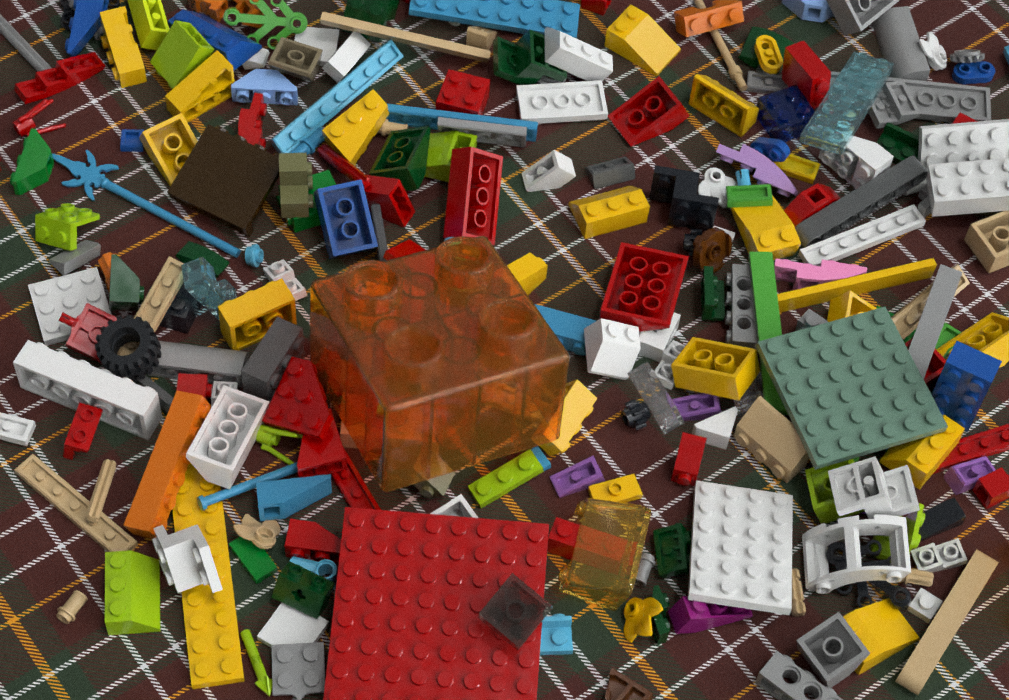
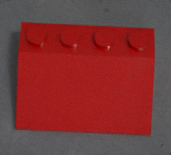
M621 242L600 310V319L637 326L639 331L670 328L689 256Z

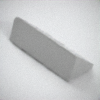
M84 240L77 244V249L72 251L66 250L49 259V263L64 276L100 256L101 245L97 242Z

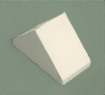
M735 406L695 423L692 434L707 438L706 444L726 450L737 416V407Z

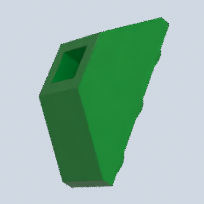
M31 128L29 136L25 137L23 152L17 158L16 171L11 174L10 184L13 185L15 195L20 196L48 182L54 167L52 151L36 129Z

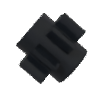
M690 229V234L684 233L683 250L689 251V256H693L694 239L698 235L702 236L701 229Z
M635 399L624 403L626 407L621 411L624 424L627 427L635 428L636 431L646 427V422L651 417L646 403L636 402Z

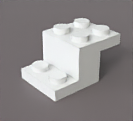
M876 456L828 471L835 506L839 516L864 509L868 518L874 519V515L902 516L920 510L908 465L883 472Z
M198 524L169 535L163 525L153 528L156 537L152 539V542L160 558L159 563L169 586L174 584L177 593L201 584L204 586L209 585L213 593L223 590L209 545Z

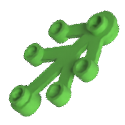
M249 0L264 15L240 13L235 7L227 8L223 15L225 23L230 26L237 25L239 22L264 24L256 32L247 35V38L254 37L257 43L275 26H285L276 36L272 35L268 38L267 45L273 50L276 46L270 45L271 39H276L279 42L281 37L286 38L291 33H302L308 24L306 16L301 12H293L284 0H281L280 3H274L273 0H270L273 6L279 7L286 17H278L264 0ZM235 14L236 19L234 21H230L228 19V15ZM296 19L301 22V25L298 27L293 25V21Z

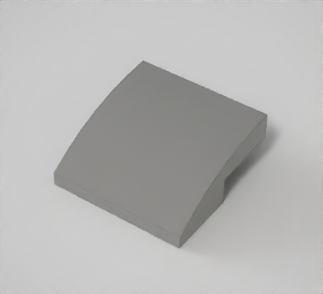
M904 81L886 82L882 88L863 90L860 95L876 129L884 128L887 122L898 125L917 118L921 114Z

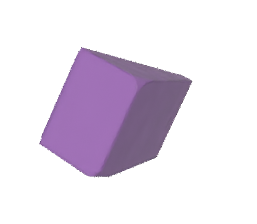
M698 393L670 399L674 422L705 420L722 412L719 396Z
M594 456L550 476L559 498L588 489L590 485L605 482Z
M984 456L951 466L945 473L944 479L957 495L974 488L979 478L996 469L988 458Z

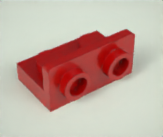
M79 402L64 443V458L73 460L75 452H89L103 410L101 408Z

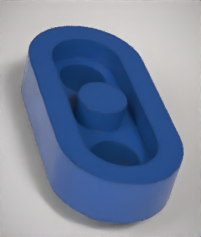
M986 61L958 63L953 69L952 78L959 84L988 83L993 79L995 68Z
M757 137L750 145L751 148L760 152L771 161L783 162L790 155L789 146L780 139Z

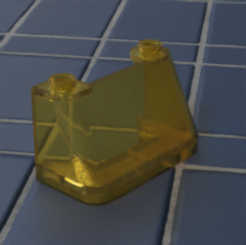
M585 498L583 501L578 502L575 510V515L578 516L577 520L581 524L571 562L567 567L563 566L558 576V580L561 581L559 591L615 611L628 599L634 588L650 521L651 509L642 505Z

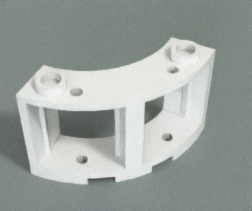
M859 515L837 519L838 524L827 526L823 523L802 535L806 589L814 590L819 594H827L838 587L862 581L880 580L897 583L911 573L905 517L874 515V519L859 520ZM859 536H889L892 566L862 567ZM845 539L847 569L829 573V563L826 556L827 546Z

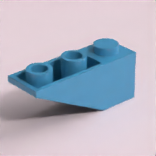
M331 474L256 482L260 521L285 519L331 494Z

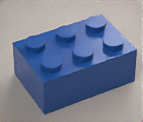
M362 179L319 188L313 192L329 259L365 252L378 247Z

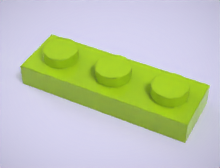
M529 449L468 485V489L480 508H483L544 472L534 453Z

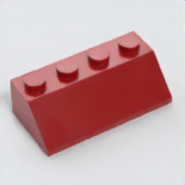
M474 147L452 149L443 238L457 237L467 243L495 245L503 156Z

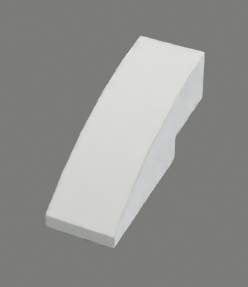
M352 32L322 69L338 83L361 58L371 43L360 33Z

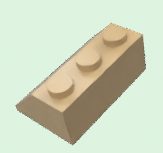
M759 396L737 424L734 438L740 446L746 447L753 453L757 461L769 467L777 478L788 483L806 467L809 456L793 423Z

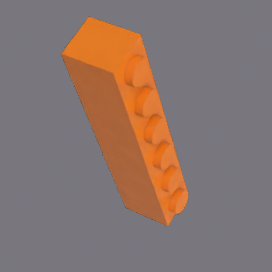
M176 391L123 525L133 535L153 539L156 537L153 528L163 525L166 530L169 514L175 507L176 496L180 487L184 484L185 473L190 464V461L186 458V453L211 409L210 403L203 395Z

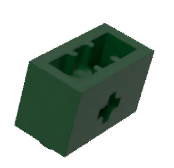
M289 561L278 574L272 598L318 619L328 606L335 583Z

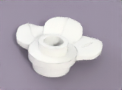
M927 32V41L919 39L918 42L928 57L930 66L936 71L939 69L943 70L947 66L946 52L943 46L939 45L937 37L933 33Z
M713 167L705 172L704 180L698 186V194L719 198L718 204L725 208L727 206L726 186H738L733 178L725 176L722 170Z

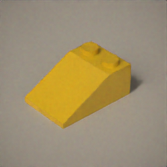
M631 4L606 30L604 45L606 48L656 77L681 50L647 13Z
M182 113L143 131L139 137L150 159L170 186L198 142Z
M773 195L772 206L730 208L748 254L749 252H772L773 261L776 258L781 259L796 254L801 245L794 224Z
M890 598L856 609L843 616L870 652V655L854 670L857 675L862 674L920 639L901 612L892 605Z

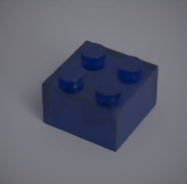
M797 85L758 98L757 107L759 112L757 118L770 138L787 142L814 131L818 115Z

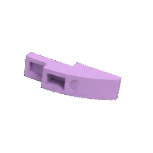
M719 144L716 152L721 155L720 159L730 164L733 163V160L741 163L740 168L748 169L749 172L755 169L753 178L758 180V185L771 184V186L778 188L777 193L789 197L790 194L797 195L798 191L787 175L760 152L745 144L742 145L740 152Z

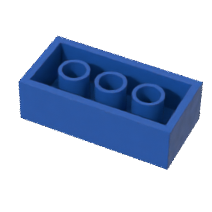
M956 341L931 394L941 414L946 415L964 427V431L968 432L1002 361Z

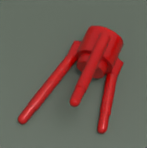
M53 99L42 100L26 114L12 122L14 129L21 138L25 135L29 136L31 128L36 127L32 118L52 104ZM62 123L38 129L37 132L43 134L65 128L66 124Z

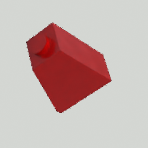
M367 175L372 182L371 186L364 189L370 213L372 204H380L383 219L400 227H405L416 211L400 179Z
M334 419L324 440L303 435L297 462L298 478L327 475L347 470L346 455Z

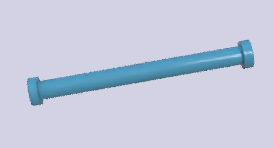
M297 462L234 485L231 489L226 488L205 497L200 495L197 497L198 506L203 511L209 505L255 489L256 482L279 480L297 473Z

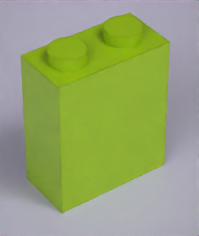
M175 20L150 63L155 67L157 74L162 76L168 82V86L173 89L209 58L215 49L191 23Z

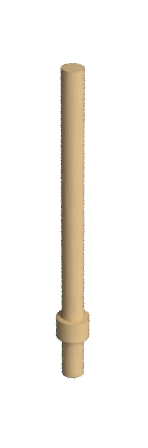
M693 0L698 9L706 8L703 0ZM718 29L709 31L729 69L728 73L731 79L735 80L740 91H745L748 87L742 77L743 72L734 62Z

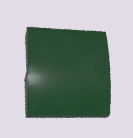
M752 26L738 58L756 69L760 64L754 50L755 42L759 36L768 35L776 40L784 61L785 47L792 45L794 42L773 31ZM783 65L781 67V70L778 73H776L777 75L781 73Z

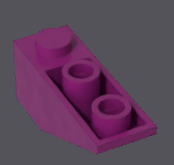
M682 596L668 611L676 634L697 633L753 616L751 609L688 600V596Z

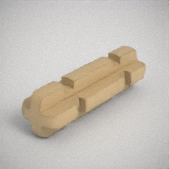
M797 568L792 569L791 613L794 617L804 616L806 613L802 584L799 581L800 572Z

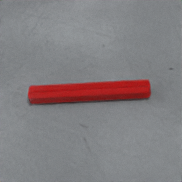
M322 144L321 147H318L319 156L351 181L362 179L364 189L371 186L370 177L327 144Z

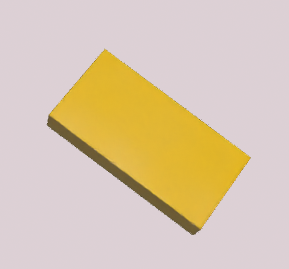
M790 154L783 162L774 161L787 176L812 185L821 165Z

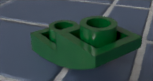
M190 241L175 255L181 262L190 266L191 270L194 271L198 267L213 280H216L230 263L216 252Z
M659 585L653 587L651 597L661 603L663 610L658 615L651 617L653 637L656 644L660 645L666 643L670 632V625L666 618L670 603L665 592L662 593Z

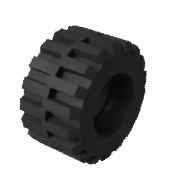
M127 315L124 319L122 316L116 317L117 320L114 322L111 319L107 322V327L103 326L100 329L102 334H97L96 337L98 343L95 344V349L104 369L109 370L118 377H126L133 382L136 381L137 377L140 380L144 379L146 373L151 374L154 371L152 369L153 366H158L159 361L157 358H161L162 355L160 351L161 344L153 328L146 320L143 322L142 318L138 316L135 319L132 315ZM128 342L140 343L137 350L125 356L117 355L119 349Z

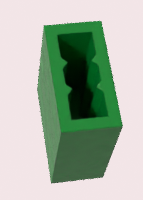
M329 170L312 175L313 189H309V194H313L319 188L336 185ZM278 185L279 195H276V200L281 209L280 185ZM314 194L313 208H309V217L285 218L287 225H291L295 233L321 225Z

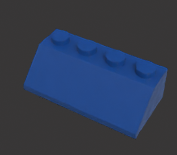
M182 9L167 21L169 28H171L175 20L191 23L215 49L213 53L218 50L233 65V70H236L262 49V45L202 13Z

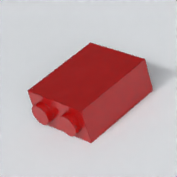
M804 40L785 47L782 80L808 111L827 104L831 71Z

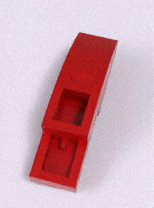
M254 93L250 109L241 108L238 135L244 137L252 145L256 143L266 148L261 118L266 116L267 103H264L263 94Z

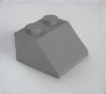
M837 612L796 640L797 649L824 686L831 688L848 677L870 655V652L840 612Z

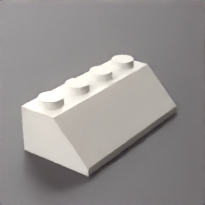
M225 385L223 386L186 453V458L206 481L231 489L256 441L260 426L264 424L262 419L268 409L269 401Z

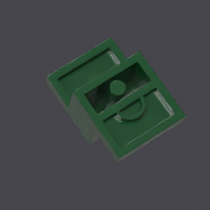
M347 0L343 16L386 26L387 21L395 19L400 0ZM340 29V30H343V31H346V32H349V33H352V32H353V31H349V30ZM361 34L366 39L378 43L382 41V38Z
M529 29L516 43L498 36L493 40L494 75L519 85L535 84L544 75L561 82L567 78L566 71L545 62V35Z

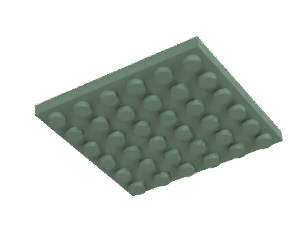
M886 307L758 341L755 346L815 470L941 433L948 428Z

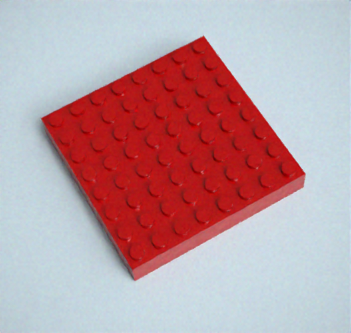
M345 507L323 700H537L549 524Z

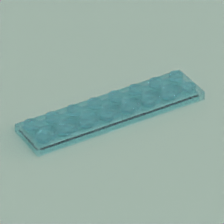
M853 52L804 128L799 142L842 155L892 73L894 63L888 62L883 58L868 56L862 52Z

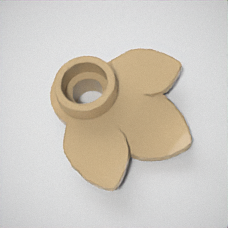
M249 514L244 515L241 524L233 526L235 532L240 537L252 541L260 549L274 547L276 537L281 532L276 520H265L263 523H260Z

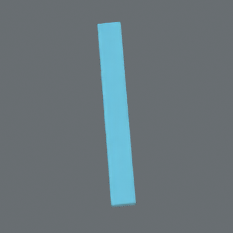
M392 39L384 43L269 140L278 153H289L301 144L300 141L303 138H308L317 128H321L404 56Z

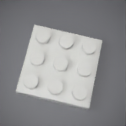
M97 267L28 285L46 346L69 339L71 327L58 321L63 312L76 318L82 313L86 303H89L111 314Z

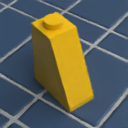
M528 253L499 269L495 273L493 294L495 301L511 312L546 279L548 265L540 257Z

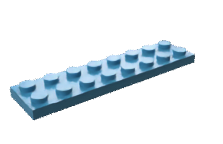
M410 0L408 15L525 34L530 29L545 35V28L550 27L577 39L580 4L560 0Z

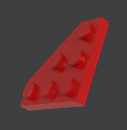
M291 357L262 419L263 423L268 426L324 440L334 418L327 406V398L323 386L319 382L315 364L309 360Z

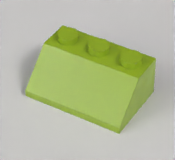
M132 550L105 552V625L108 635L161 632L160 563L158 559Z

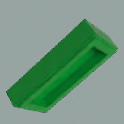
M238 537L229 543L230 549L256 584L278 572V567L264 549L258 548L252 541Z

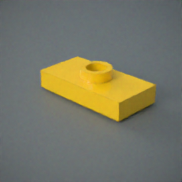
M635 474L588 486V492L596 511L641 499L643 495Z

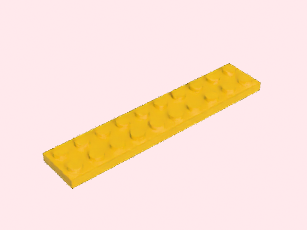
M190 463L185 473L184 484L178 491L176 504L172 509L175 532L198 524L209 545L223 589L213 593L209 585L204 586L201 584L181 592L192 689L245 681L223 501L209 505L203 511L200 510L197 503L198 496L203 495L205 497L221 491V486L206 481Z

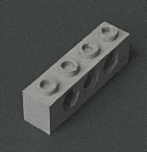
M732 264L731 272L726 273L725 286H729V292H726L725 305H729V311H726L725 324L729 325V330H726L725 343L756 349L755 346L758 341L749 265Z
M778 651L775 652L759 672L755 682L777 700H810L805 697V693L813 695L814 700H843L837 696V693L831 687L822 685L812 673L802 670L789 656L782 655ZM783 678H790L794 683L788 684Z

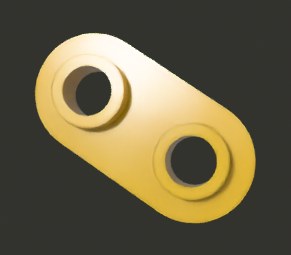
M759 36L754 45L759 64L766 73L776 74L783 65V58L777 42L771 36Z

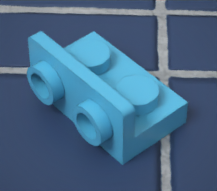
M553 614L552 616L542 617L540 655L573 654L572 616Z

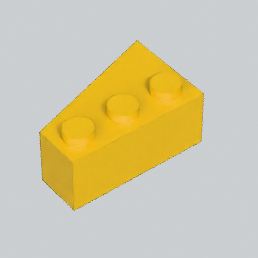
M374 89L322 129L324 140L333 150L356 166V162L366 151L369 142L373 136L375 137L388 117V105Z

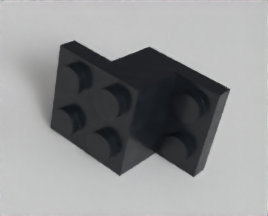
M655 165L649 199L671 203L668 224L675 225L676 227L701 229L702 231L713 228L719 198L697 194L700 173Z

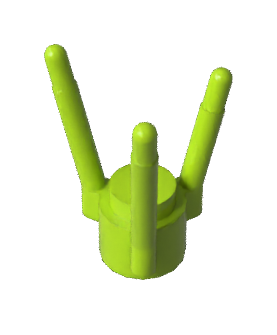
M262 424L256 436V441L262 443L261 449L270 452L288 465L293 464L292 460L272 448V446L278 445L281 436L302 438L303 435Z

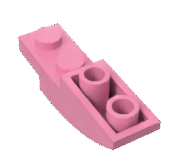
M777 258L774 263L775 279L792 282L793 290L867 273V267L840 263L834 260L822 259L820 266Z

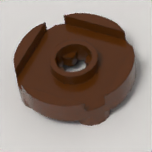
M717 227L707 230L702 236L698 235L693 242L695 247L693 253L694 267L703 271L704 266H713V273L719 271L725 264L722 262L725 256H730L732 250L731 236Z

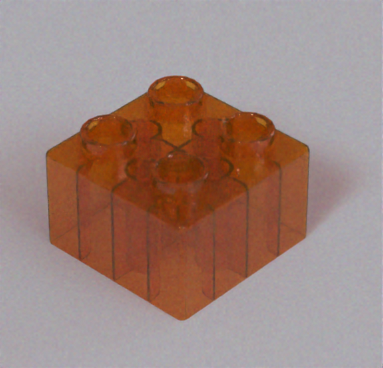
M452 237L443 241L436 248L387 261H361L352 265L345 272L312 281L310 286V361L315 364L319 382L322 384L325 393L383 491L397 490L546 444L560 437L570 360L569 353L487 237Z

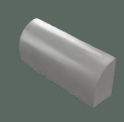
M893 7L888 9L873 21L872 25L889 77L927 81L930 68L925 53L918 42L919 36L909 7Z
M159 341L162 353L161 358H157L159 364L157 367H152L154 371L151 374L148 373V376L178 379V373L207 374L208 381L211 384H214V381L238 382V387H243L241 370L249 359V352Z

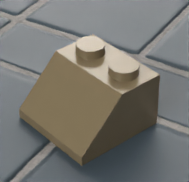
M281 37L268 65L272 70H278L280 73L313 82L319 71L323 50Z

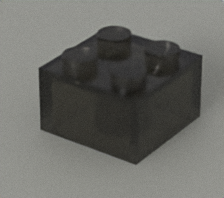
M512 573L481 610L478 618L516 650H519L549 614L553 606Z

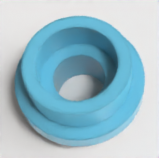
M253 244L245 250V261L247 265L258 267L263 262L264 252L258 244Z

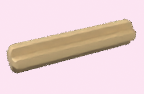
M106 459L103 461L86 512L87 521L95 523L100 519L116 470V462L114 460Z

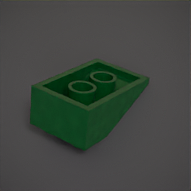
M423 126L391 131L369 175L400 179L405 191L419 189L426 175L430 127Z

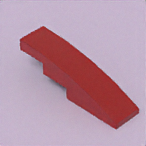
M95 52L56 61L55 68L36 72L35 79L16 83L14 91L24 104H28L65 91L105 69V64Z

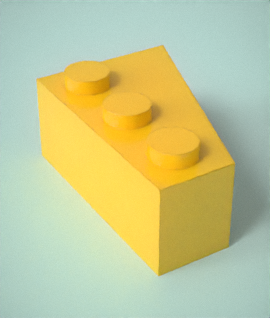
M123 6L100 12L104 36H100L103 49L108 48L106 56L109 65H114L111 68L114 80H119L121 88L147 82L141 54L132 34L133 29L128 23L126 7Z
M218 50L215 51L165 95L167 110L173 116L182 113L188 123L231 98V84L235 82L233 65Z

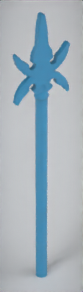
M86 150L88 163L90 164L89 167H86V163L72 161L63 156L52 154L53 159L70 170L74 177H81L79 180L63 181V186L79 187L84 185L88 198L95 202V198L93 196V189L90 186L94 184L95 188L102 187L236 258L240 255V249L109 181L104 173L100 174L101 172L107 173L119 170L117 165L104 164L96 167L95 157L89 150Z

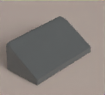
M625 156L585 167V171L595 189L633 180L636 177L634 163Z

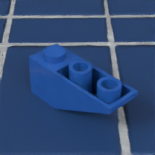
M74 0L75 14L74 17H71L69 23L71 34L70 38H67L65 42V50L70 57L77 56L102 26L100 12L108 9L109 0Z

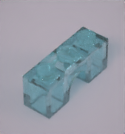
M203 257L181 265L184 288L219 320L217 306L222 305L227 300L237 298L236 289L226 279L217 282L214 267Z

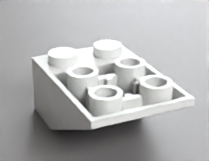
M828 128L818 158L857 189L890 169L894 156L878 143Z

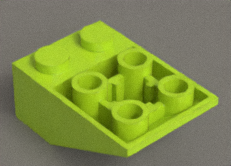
M460 131L430 133L425 177L449 182L452 149L463 147L476 148L477 135Z

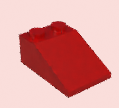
M658 76L610 113L608 118L632 147L673 130L690 115L661 77Z

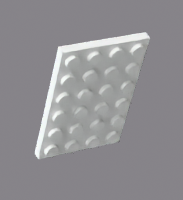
M696 480L694 486L688 600L790 615L792 609L793 495Z

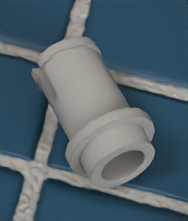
M641 553L636 558L637 566L631 578L633 584L641 587L646 586L651 568L655 567L656 564L654 556L648 553Z

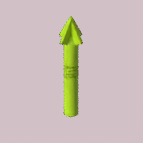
M243 630L240 635L258 679L255 685L270 696L272 679H269L250 630Z

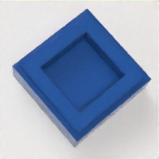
M122 129L121 152H143L144 146L139 137L144 129Z

